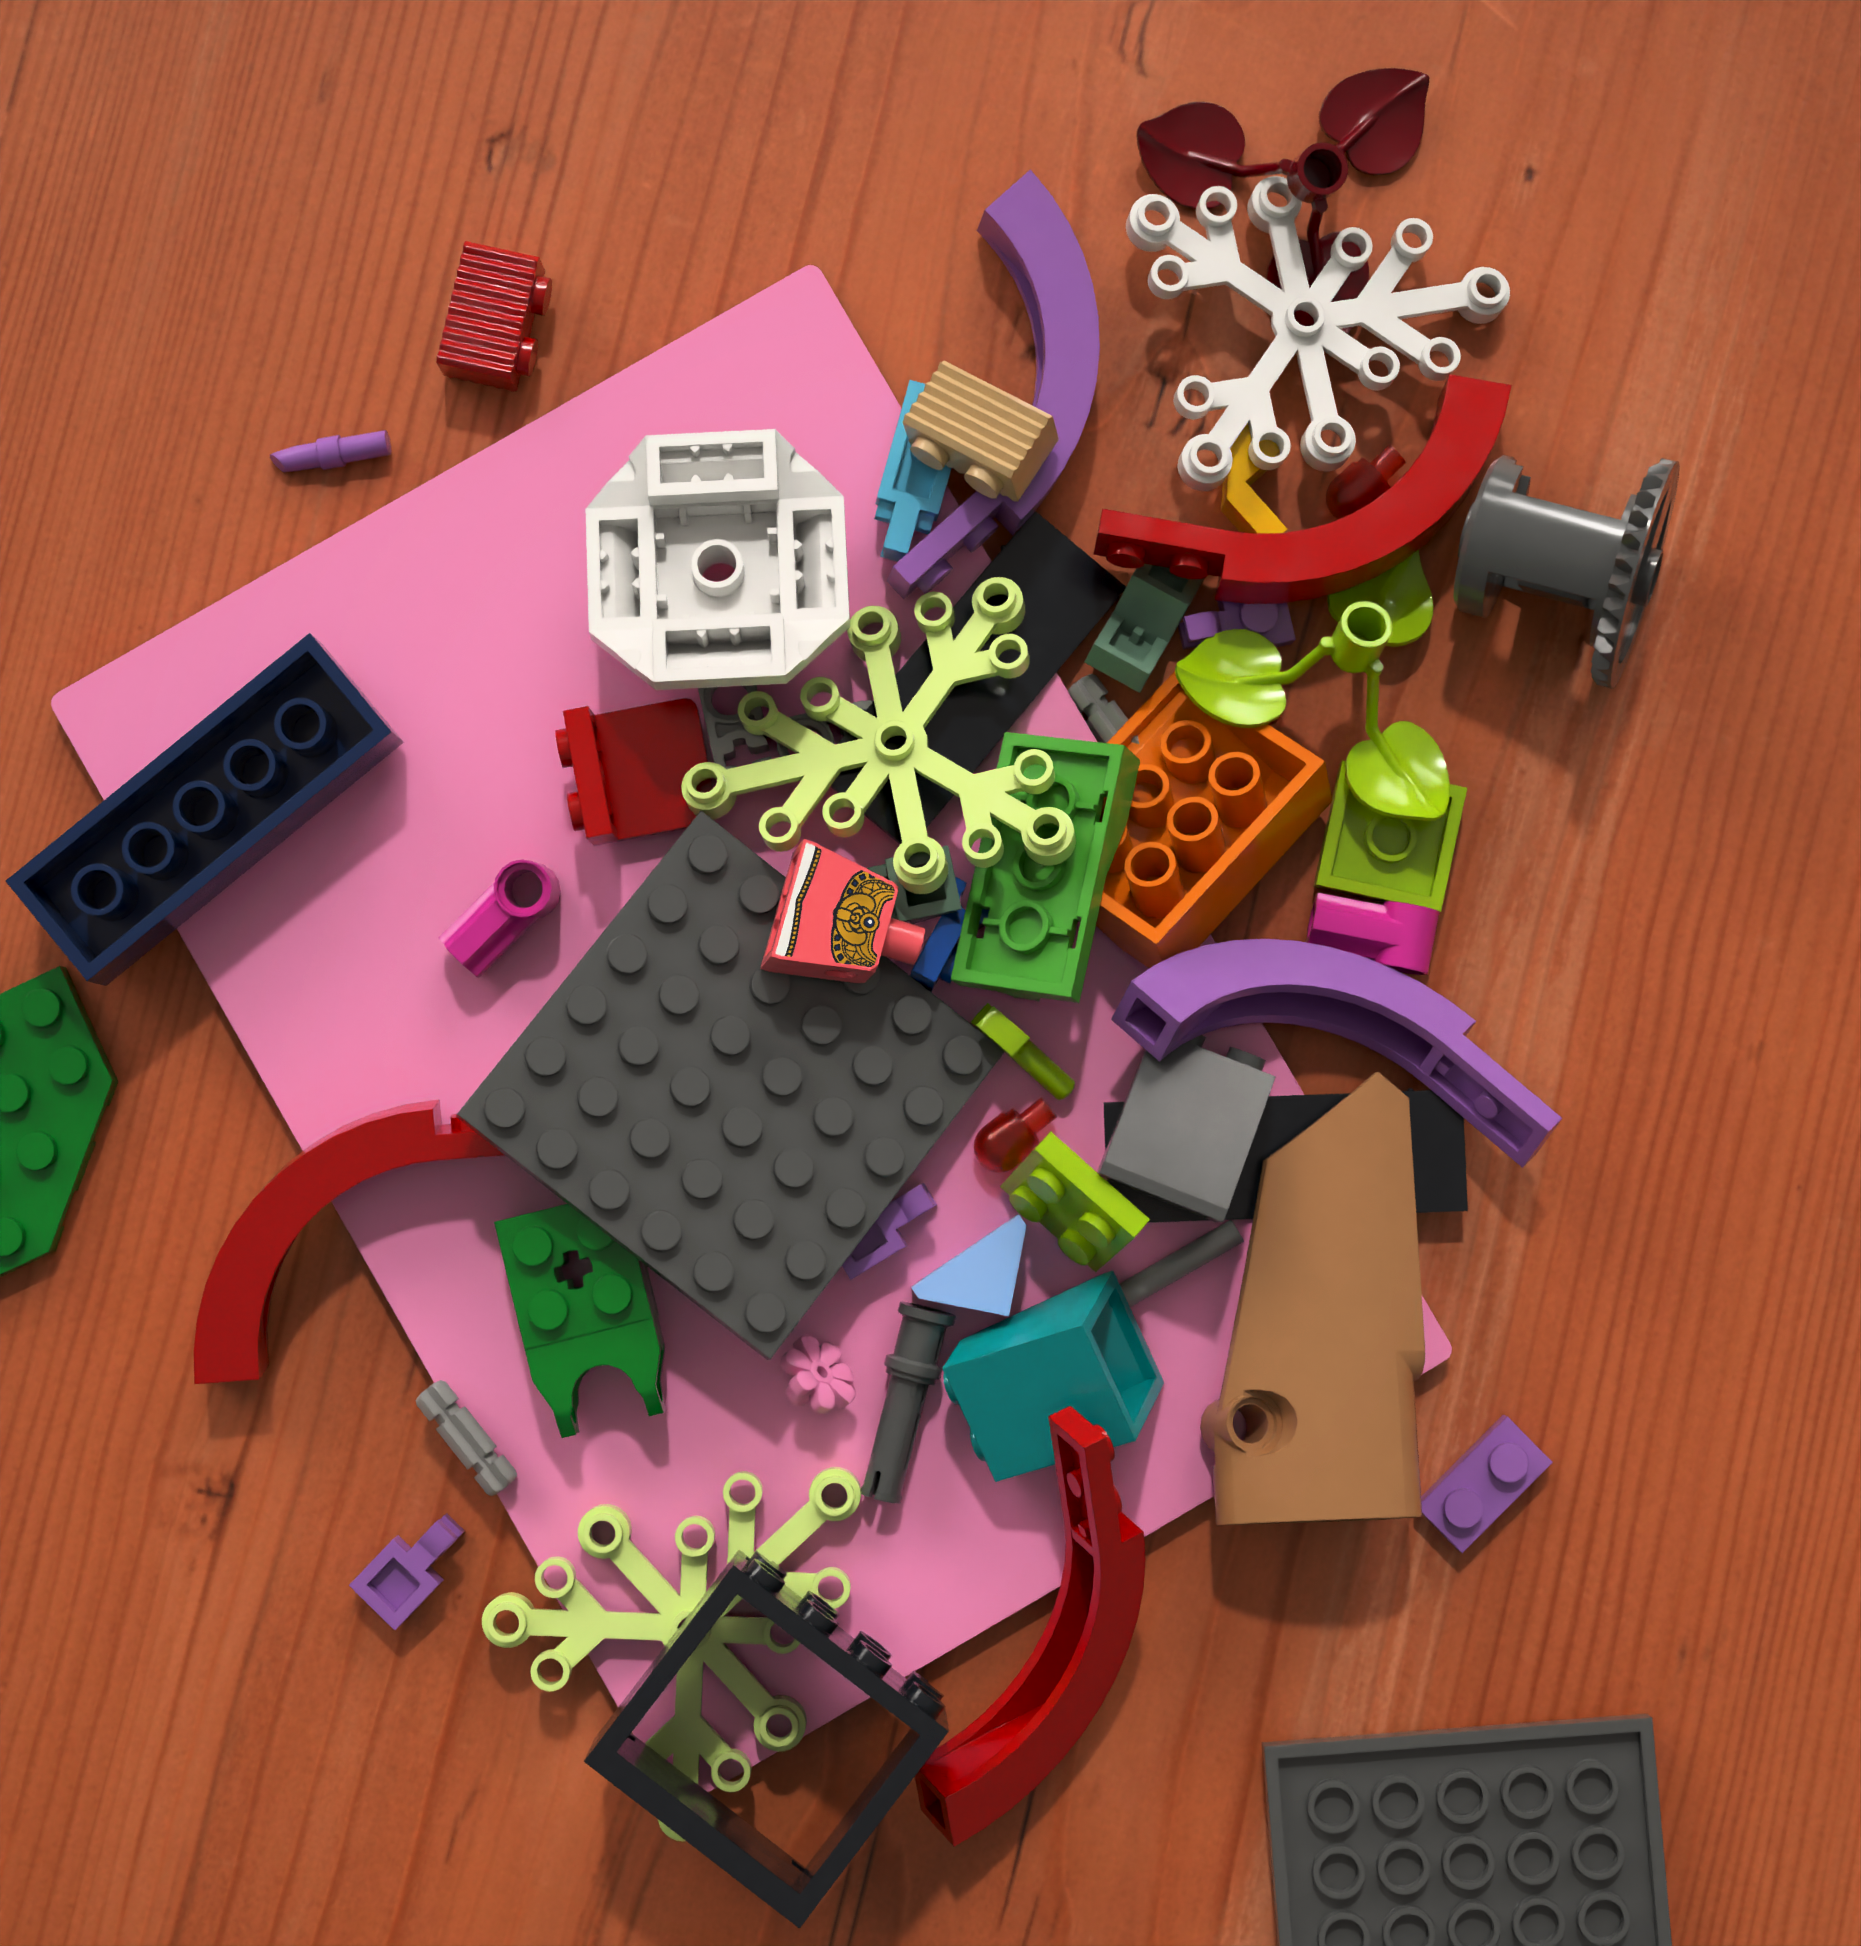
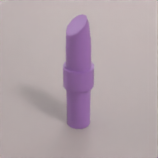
M386 430L342 438L340 435L318 438L313 443L289 447L274 452L269 456L274 465L282 472L301 471L319 467L326 470L346 466L348 462L391 455V443Z

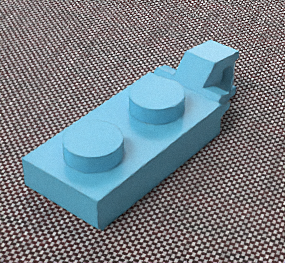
M909 380L875 503L878 507L874 519L889 523L880 557L896 562L908 553L914 531L924 534L930 533L933 521H937L951 468L946 465L942 470H936L925 465L910 450L911 445L902 422L905 414L910 412L911 405L917 401L919 393L923 392L925 388L924 383Z

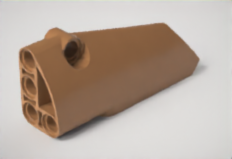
M1379 1072L1373 1073L1321 1118L1263 1160L1246 1263L1220 1399L1207 1406L1201 1417L1200 1430L1202 1438L1208 1448L1215 1452L1213 1480L1216 1525L1367 1521L1422 1517L1414 1382L1419 1379L1423 1372L1425 1364V1339L1409 1097ZM1237 1410L1242 1413L1247 1424V1431L1243 1440L1239 1439L1234 1432L1233 1418Z

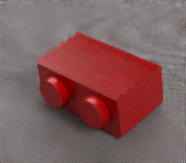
M468 241L464 242L460 265L457 269V278L454 281V290L451 294L448 315L445 319V327L437 354L436 363L444 376L516 392L520 376L530 377L532 375L537 358L538 340L530 338L535 314L545 316L552 292V279L544 277L545 269L539 257Z

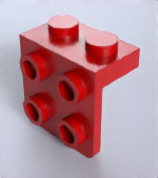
M681 698L594 715L589 706L563 711L566 728L555 730V736L562 767L573 766L577 791L567 793L569 813L574 831L585 830L586 838L594 846L686 829L691 824L696 815L689 809L682 795V781L685 774L692 767L708 762L699 710L693 700ZM708 778L700 782L696 787V791L701 793L711 791L713 789L712 779Z

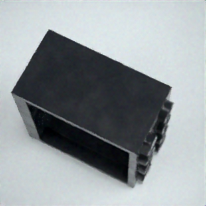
M738 1550L597 1734L584 1762L800 1929L949 1732L946 1706L941 1702L944 1695L931 1686L924 1677L913 1671L906 1679L894 1670L892 1664L888 1661L892 1656L891 1653L871 1636L860 1631L854 1639L841 1629L836 1621L839 1613L822 1598L811 1591H808L801 1598L789 1589L784 1581L787 1573L774 1561H769L758 1551H755L752 1557L749 1558L742 1551ZM737 1594L911 1728L806 1867L632 1734V1731Z

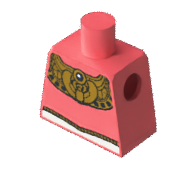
M803 839L791 857L760 969L774 973L851 983H865L876 972L880 956L914 965L923 944L925 928L891 918L898 894V886L894 882L813 841Z

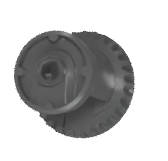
M1502 455L1494 460L1488 468L1475 502L1471 505L1463 526L1458 549L1459 560L1454 583V602L1459 611L1486 618L1491 613L1504 586L1594 610L1590 631V646L1594 648L1591 660L1592 678L1597 685L1614 689L1627 664L1645 609L1650 602L1663 558V548L1677 492L1680 464L1678 461L1662 458L1658 464L1649 467L1640 491L1637 495L1631 494L1621 520L1529 497L1531 477L1522 475L1524 466L1516 465L1517 460L1515 458Z

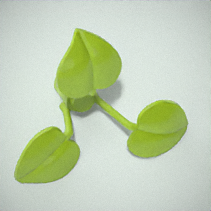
M1419 549L1403 562L1376 578L1345 591L1328 595V610L1331 616L1338 622L1332 637L1321 638L1315 649L1287 671L1280 672L1282 660L1275 645L1259 633L1247 629H1231L1216 633L1215 636L1209 637L1200 643L1187 657L1177 662L1175 666L1176 678L1193 704L1213 719L1240 728L1260 727L1278 719L1286 707V696L1281 685L1293 683L1325 655H1331L1334 663L1345 672H1365L1367 674L1365 729L1370 740L1357 743L1352 747L1346 758L1345 778L1350 791L1362 805L1383 816L1435 821L1444 815L1449 803L1450 782L1447 766L1437 743L1423 728L1409 721L1395 722L1387 727L1383 733H1381L1378 727L1379 676L1383 670V664L1380 662L1379 657L1385 646H1404L1418 640L1425 634L1433 617L1432 593L1422 569Z

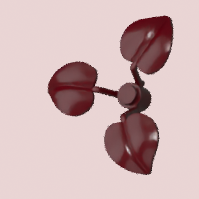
M1384 68L1361 72L1339 82L1327 94L1319 111V124L1322 131L1338 144L1335 146L1325 142L1315 143L1306 148L1293 161L1282 159L1279 162L1254 165L1236 164L1245 149V136L1242 127L1231 112L1222 106L1209 102L1183 104L1156 118L1141 123L1136 132L1139 154L1145 170L1159 190L1173 202L1191 209H1196L1201 195L1210 187L1222 186L1231 191L1232 175L1240 178L1274 174L1287 175V184L1291 193L1300 201L1311 203L1312 212L1307 226L1308 241L1299 240L1310 288L1331 258V246L1341 232H1332L1322 238L1319 237V227L1323 213L1328 208L1326 198L1342 187L1348 175V163L1344 153L1346 152L1350 164L1357 171L1368 175L1390 174L1407 164L1417 151L1422 138L1429 76L1413 70ZM1210 201L1206 203L1207 209L1215 208L1222 203ZM1342 243V249L1348 256H1361V250L1355 243ZM1273 255L1267 268L1266 279L1282 290ZM1366 261L1362 268L1350 273L1331 302L1355 299L1360 295L1369 281L1368 261ZM1302 310L1294 312L1295 320L1300 325H1314V319L1309 313ZM1353 327L1341 328L1340 330L1348 334Z

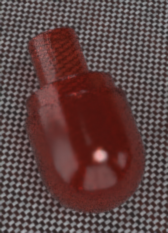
M1388 445L1370 463L1363 457L1356 463L1351 462L1331 481L1327 488L1326 504L1330 513L1335 518L1340 519L1373 502L1391 488L1387 481L1406 464L1404 458L1394 447Z
M1042 1097L1021 1114L1015 1108H1011L1008 1112H1001L982 1127L975 1137L974 1154L977 1161L985 1169L992 1172L1002 1173L1012 1170L1041 1142L1036 1134L1055 1120L1057 1115Z

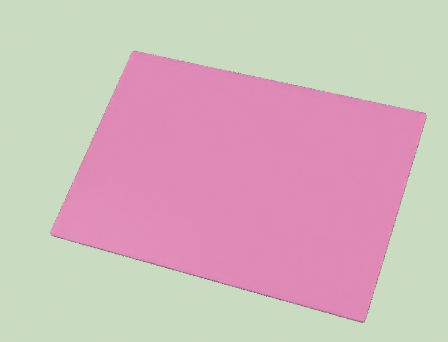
M808 265L53 696L51 700L52 709L104 800L309 633L326 647L404 742L177 928L302 1151L348 1123L372 1113L404 1104L440 1099L442 1125L451 1124L450 1116L457 1114L686 830H675L594 846L586 838L585 830L574 831L567 793L577 791L573 766L562 767L555 736V730L566 728L563 715L564 710L589 706L594 715L689 698L696 703L699 710L708 762H714L698 688L655 690L593 642L589 634L585 509L605 484L629 461L628 456L646 435L776 429L795 448L796 453L818 470L844 496L850 619L857 611L867 606H881L893 613L901 632L900 647L895 655L892 656L895 675L927 639L926 634L919 628L914 613L915 604L924 593L917 587L910 595L903 599L887 582L892 567L897 563L896 561L880 557L889 523L874 519L878 507L875 504L902 408L818 267ZM946 486L937 521H933L930 532L959 507L948 486ZM914 531L909 551L928 534ZM964 545L949 558L947 562L953 569L930 592L945 594L954 607L992 562L982 545L972 553ZM718 563L708 567L702 576L709 581L720 582L728 579L735 569L728 564ZM940 607L931 608L925 613L924 618L931 621L938 620L945 614L946 610ZM878 622L871 623L862 629V633L866 635L876 634L882 629L883 624ZM847 630L787 684L757 685V690L769 694L773 698L778 711L787 717L806 713L800 699V693L804 684L815 677L831 679L836 684L840 696L850 703L874 701L866 661L860 659L854 653ZM1057 672L1007 731L1019 734L1097 742ZM742 686L718 687L713 694L712 705L721 714L735 715L738 713L739 702L748 693ZM827 692L817 693L811 699L810 704L823 706L830 701L832 695ZM761 706L763 716L766 717L769 708ZM830 723L828 726L833 734L836 745L844 736L840 734L838 726ZM770 737L765 738L770 751L759 754H751L747 745H739L735 747V758L726 761V767L752 764L755 760L771 757V759L778 758L777 742ZM1003 737L975 769L973 774L997 769ZM788 749L790 755L796 754L792 750ZM711 778L714 788L716 786L717 780ZM800 781L737 795L733 808L726 815L714 820L785 877L792 854L803 839L813 841L865 868L886 864L885 859L894 857L895 851L900 845L865 815L864 824L855 835L838 837L832 834L822 814L826 800L832 795L837 794L830 787L801 827V837L796 846L783 852L770 849L765 844L759 831L760 819L769 809L782 807ZM954 795L927 827L928 837L937 841L941 847L949 846L955 877L967 883L960 898L961 906L966 910L975 866L966 858L962 846L966 825L960 798ZM849 807L840 808L834 813L832 820L839 823L847 822L853 817L855 810ZM784 821L778 822L771 827L769 834L773 837L784 836L790 830L791 824ZM981 838L973 843L971 849L974 852L978 853ZM522 859L545 865L554 872L559 880L561 892L558 904L551 913L543 918H539L481 977H476L446 949L438 937L495 882V878L502 867L511 861ZM527 872L519 876L514 882L512 889L513 898L522 908L531 907L540 899L543 888L539 877L533 872ZM941 916L914 924L925 928L924 940L919 956ZM1078 922L1076 928L1074 943L1072 947L1074 949L1077 941L1080 922ZM986 926L978 929L977 938H983ZM1096 926L1079 1003L1040 998L1039 1002L1014 998L1001 992L959 986L953 981L949 984L939 979L932 991L936 997L969 1023L987 1003L992 1007L994 1006L1028 1035L1032 1043L1075 1081L1072 1093L1063 1100H1057L1004 1052L891 1200L892 1202L918 1185L925 1183L937 1203L930 1210L898 1228L907 1246L851 1280L841 1266L769 1360L762 1357L647 1267L665 1343L660 1382L666 1411L661 1414L648 1415L643 1397L635 1389L631 1378L621 1369L610 1365L595 1366L583 1376L578 1389L577 1419L580 1432L573 1436L561 1438L552 1408L532 1381L494 1222L567 1203L507 1156L437 1160L406 1165L366 1179L332 1200L331 1202L433 1382L442 1380L449 1385L459 1398L455 1402L460 1409L462 1407L468 1409L497 1446L493 1450L498 1457L504 1455L516 1470L517 1477L497 1495L538 1567L550 1557L559 1556L566 1558L573 1564L576 1578L606 1611L659 1613L610 1558L601 1559L593 1557L582 1548L578 1539L579 1523L582 1517L597 1505L611 1504L621 1508L631 1521L632 1534L630 1541L680 1594L682 1552L676 1545L675 1533L684 1519L697 1515L708 1519L715 1529V1541L708 1551V1590L727 1565L730 1508L724 1501L723 1488L726 1481L734 1473L740 1471L751 1472L760 1479L763 1486L762 1498L756 1506L754 1552L809 1501L811 1483L822 1470L830 1467L847 1469L858 1479L860 1487L863 1486L891 1377L890 1374L885 1372L887 1366L884 1365L886 1355L894 1353L903 1317L898 1312L900 1302L919 1304L956 1316L954 1326L946 1328L937 1364L942 1369L960 1340L1100 1274L1114 1271L1120 1284L1229 1221L1213 1222L1208 1220L1147 1223L1131 1242L1095 1272L1088 1265H1080L1067 1257L1058 1245V1238L1040 1222H1032L1021 1216L1027 1226L1009 1316L918 1299L911 1288L912 1285L1019 1214L1011 1205L1009 1195L1000 1186L1050 1131L1097 1172L1105 1153L1103 1102H1125L1145 1051L1140 1044L1114 1023L1111 1018L1130 982L1149 968L1119 948ZM1209 935L1199 947L1215 944V941ZM888 958L907 974H911L914 965ZM1263 1023L1234 1025L1202 1034L1206 1037L1202 1048L1226 1057L1229 1048L1233 1047L1266 1060L1262 1071L1276 1076L1269 1096L1304 1095ZM1253 1219L1232 1220L1243 1238V1243L1130 1307L1164 1381V1385L1136 1441L1114 1447L1115 1458L1110 1462L1113 1484L1122 1502L1121 1512L1144 1531V1537L1214 1496L1213 1466H1215V1452L1208 1448L1202 1438L1200 1430L1201 1417L1207 1406L1220 1399ZM574 1250L569 1253V1263L562 1266L563 1275L566 1280L573 1279L574 1286L583 1287V1276L593 1272L592 1263L589 1258L579 1260L578 1251ZM1422 1296L1425 1339L1423 1374L1446 1361L1451 1355L1452 1347ZM809 1334L814 1336L819 1342V1346L823 1342H828L841 1350V1356L836 1364H847L851 1369L855 1381L850 1385L856 1392L854 1400L844 1409L834 1405L833 1409L826 1414H822L813 1410L810 1401L804 1406H796L788 1399L786 1387L794 1376L781 1369L780 1361L788 1350L793 1349V1343L802 1335ZM943 1369L941 1378L937 1379L936 1385L928 1386L901 1493V1503L874 1499V1494L872 1497L861 1494L860 1503L850 1517L841 1521H825L778 1565L785 1572L818 1573L827 1567H836L843 1570L850 1579L851 1590L847 1601L842 1606L834 1608L839 1613V1617L836 1619L839 1623L838 1626L854 1639L862 1631L879 1642L891 1653L892 1656L888 1661L892 1664V1668L904 1677L1060 1587L1065 1562V1528L1056 1465L995 1482L986 1461H981L974 1452L970 1439V1427L960 1405L954 1404L946 1392ZM1237 1410L1233 1418V1427L1238 1438L1243 1440L1246 1435L1247 1424L1242 1413ZM738 1480L731 1486V1495L736 1502L746 1504L754 1499L755 1488L747 1480ZM831 1483L823 1489L822 1497L827 1505L839 1507L846 1502L847 1492L842 1485ZM598 1521L592 1527V1536L599 1544H610L615 1538V1529L607 1521ZM692 1524L684 1529L683 1538L688 1546L700 1548L707 1542V1532L702 1526ZM556 1565L546 1568L544 1578L548 1585L553 1589L563 1588L567 1583L565 1570ZM834 1576L823 1578L818 1585L820 1594L830 1600L840 1597L844 1591L841 1580ZM744 1599L725 1615L766 1617ZM558 1600V1602H559L561 1608H562L563 1610H568V1609ZM777 1624L771 1627V1635L776 1642L787 1644L794 1640V1637ZM604 1638L588 1655L616 1705L619 1707L665 1646L659 1640ZM724 1643L772 1696L786 1695L794 1698L801 1704L807 1720L803 1737L870 1698L864 1691L801 1643L795 1650L785 1654L776 1653L763 1644ZM703 1662L701 1710L703 1718L732 1749L744 1752L750 1759L751 1766L775 1754L777 1751L765 1748L756 1738L754 1732L755 1717ZM677 1674L632 1731L633 1735L644 1743L675 1715ZM776 1714L767 1721L768 1730L774 1736L783 1737L792 1730L791 1721L785 1715ZM673 1754L666 1759L672 1765ZM700 1755L698 1785L707 1792H710L717 1788L712 1780L711 1766ZM734 1759L725 1760L719 1766L721 1776L727 1781L744 1772L741 1763Z

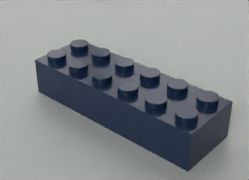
M309 633L9 877L6 883L86 981L107 986L404 742L326 647Z

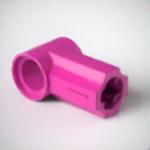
M524 859L511 861L502 867L495 878V882L438 939L464 967L479 978L539 918L545 917L554 910L559 902L561 892L559 880L554 872L543 864ZM533 872L542 882V895L536 904L531 907L522 908L513 898V884L522 874Z
M1316 893L1310 913L1306 942L1354 953L1402 973L1428 975L1440 912L1431 908L1402 902L1384 901L1383 905Z

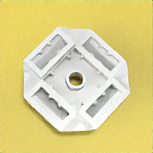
M776 429L646 435L628 456L629 461L605 484L585 509L588 622L591 640L655 690L787 684L850 628L844 496L818 470L796 453L795 448ZM718 563L728 564L735 569L728 579L720 582L709 581L702 576L708 567Z

